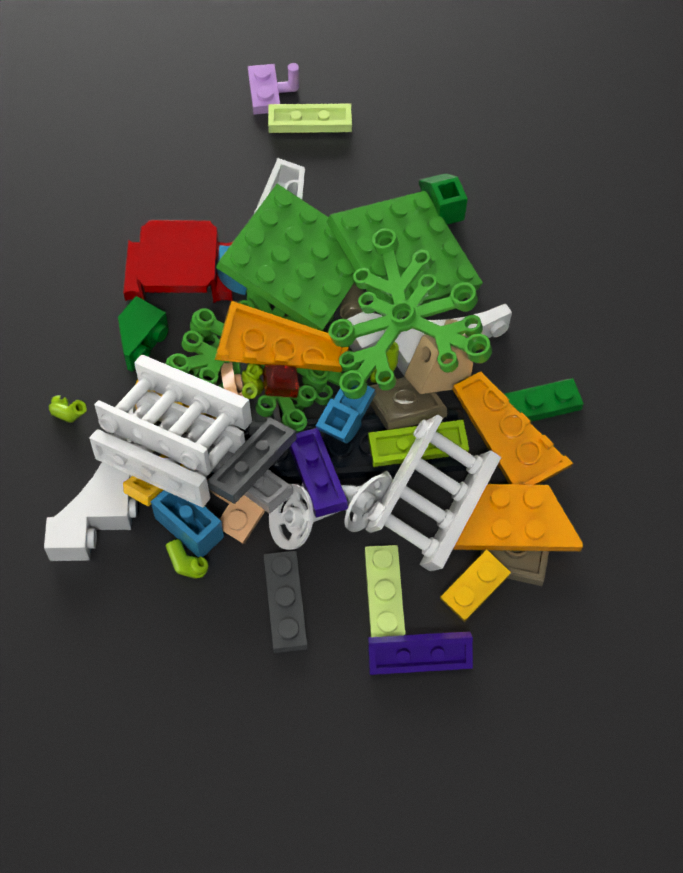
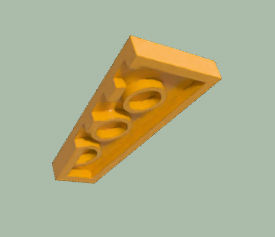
M232 301L227 312L215 360L341 372L343 369L339 363V358L344 352L348 351L349 347L336 346L329 333Z
M481 371L453 385L452 390L488 450H492L501 456L498 466L509 484L538 485L573 465V462L566 455L563 456L553 446L554 443L545 434L542 435L530 423L531 421L522 412L520 413Z

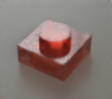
M265 364L263 369L265 396L297 398L299 384L296 366Z

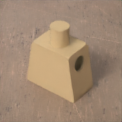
M449 319V320H446V321H445V324H444V325L451 324V323L458 322V321H457V320H453V319ZM425 334L421 337L404 377L420 394L452 390L453 385L471 376L473 362L468 359L466 352L451 346L452 351L456 353L459 365L453 372L447 373L442 371L437 361L439 351L436 340ZM446 359L443 363L449 364L453 359Z

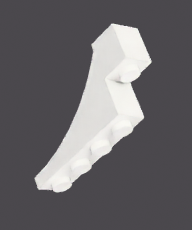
M506 303L488 311L474 314L481 319L483 326L481 334L486 335L488 338L492 336L499 337L508 330L512 311ZM361 312L347 320L352 325H356L382 316L376 313L367 314ZM465 317L453 318V320L461 321ZM446 320L428 321H431L440 326H444ZM471 324L468 328H474L477 324ZM413 328L401 332L395 340L399 345L397 366L404 376L421 337L425 335ZM387 329L355 338L353 344L349 347L353 352L373 347Z
M135 405L128 414L132 415L136 411ZM129 439L126 441L132 445L141 446L140 444ZM102 462L79 495L56 516L47 517L44 549L50 561L90 560L91 549L96 548V530H131L132 518H137L138 501L123 492V482L132 477V475Z

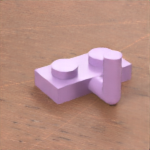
M296 63L288 65V81L277 82L275 64L248 66L253 115L268 113V104H280L279 93L296 92L299 89V66Z

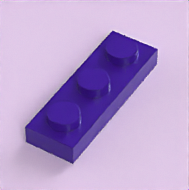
M314 428L296 433L297 439L289 448L304 488L311 498L315 517L347 510L348 501L319 430Z
M468 631L368 637L370 675L473 669L472 634Z

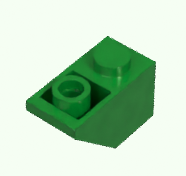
M445 173L419 180L421 190L427 192L438 216L442 217L447 225L465 220L468 198L458 176Z
M137 296L118 316L127 369L131 372L136 369L134 362L141 355L149 357L150 351L158 342L160 343L165 339L169 330L166 312Z

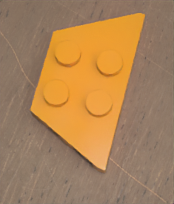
M487 484L453 550L581 551L583 542L549 485Z

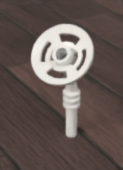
M388 471L381 473L389 477L392 482L393 479ZM379 481L373 485L375 490L380 489ZM290 484L293 488V494L290 496L291 499L286 502L283 512L281 513L282 503L269 514V528L272 538L279 547L286 550L297 549L305 543L311 532L313 522L335 514L332 513L316 518L308 492L298 484ZM300 495H302L303 498L305 499V501H306V503H307V507H306V505L300 500ZM283 524L292 533L289 540L283 534L281 528Z
M383 474L377 475L364 485L357 487L341 485L346 498H349L350 502L344 520L345 527L349 531L358 532L367 527L370 522L367 518L368 513L376 502H381L391 484L389 477ZM379 481L380 489L375 490L373 485ZM351 512L354 513V515H353V521L350 520V513H351Z

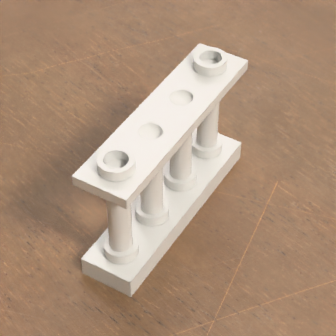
M141 355L134 362L139 382L115 407L99 400L94 404L100 427L108 433H116L174 459L188 469H196L208 475L211 472L208 448L228 425H234L246 430L251 424L252 416L249 399L145 355ZM148 390L162 394L161 398L142 419L128 414ZM174 402H181L189 406L168 431L154 425ZM201 413L216 417V420L196 443L181 437Z
M147 391L136 403L137 410L132 415L142 419L161 396L153 391ZM174 402L159 418L158 421L162 423L158 427L168 431L188 408ZM200 414L185 431L188 433L185 439L196 443L215 419ZM228 425L214 441L213 444L216 446L209 453L211 472L228 451L235 453L245 443L244 432L236 426ZM97 429L90 436L89 439L95 459L202 508L210 500L207 474L198 470L186 469L180 466V462L169 457H159L153 454L154 450L145 446L132 445L126 442L127 438L116 433L108 434Z
M439 415L428 420L423 419L415 429L413 436L416 439L381 502H376L368 513L367 518L370 522L365 529L372 533L381 530L385 525L422 549L424 557L419 565L428 571L443 569L501 459V456L492 450L473 456L438 433L436 430L443 419ZM429 443L467 467L466 471L469 473L464 482L458 483L421 458ZM414 470L452 494L454 501L449 510H442L406 486ZM399 497L437 521L439 529L434 537L429 539L391 514Z

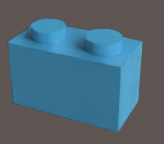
M165 490L151 501L155 519L177 539H180L198 558L200 556L204 557L224 538L222 521L205 506L202 508Z

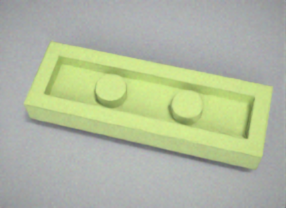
M268 104L269 133L352 132L351 104Z
M398 545L365 547V566L371 637L405 635Z

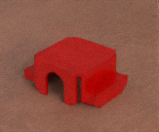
M149 220L145 225L141 226L140 242L128 240L123 292L125 301L134 299L136 296L145 301L146 292L207 293V288L210 284L213 303L221 300L233 301L234 292L221 282L216 268L219 245L230 246L233 241L230 243L219 242L217 227L211 221Z

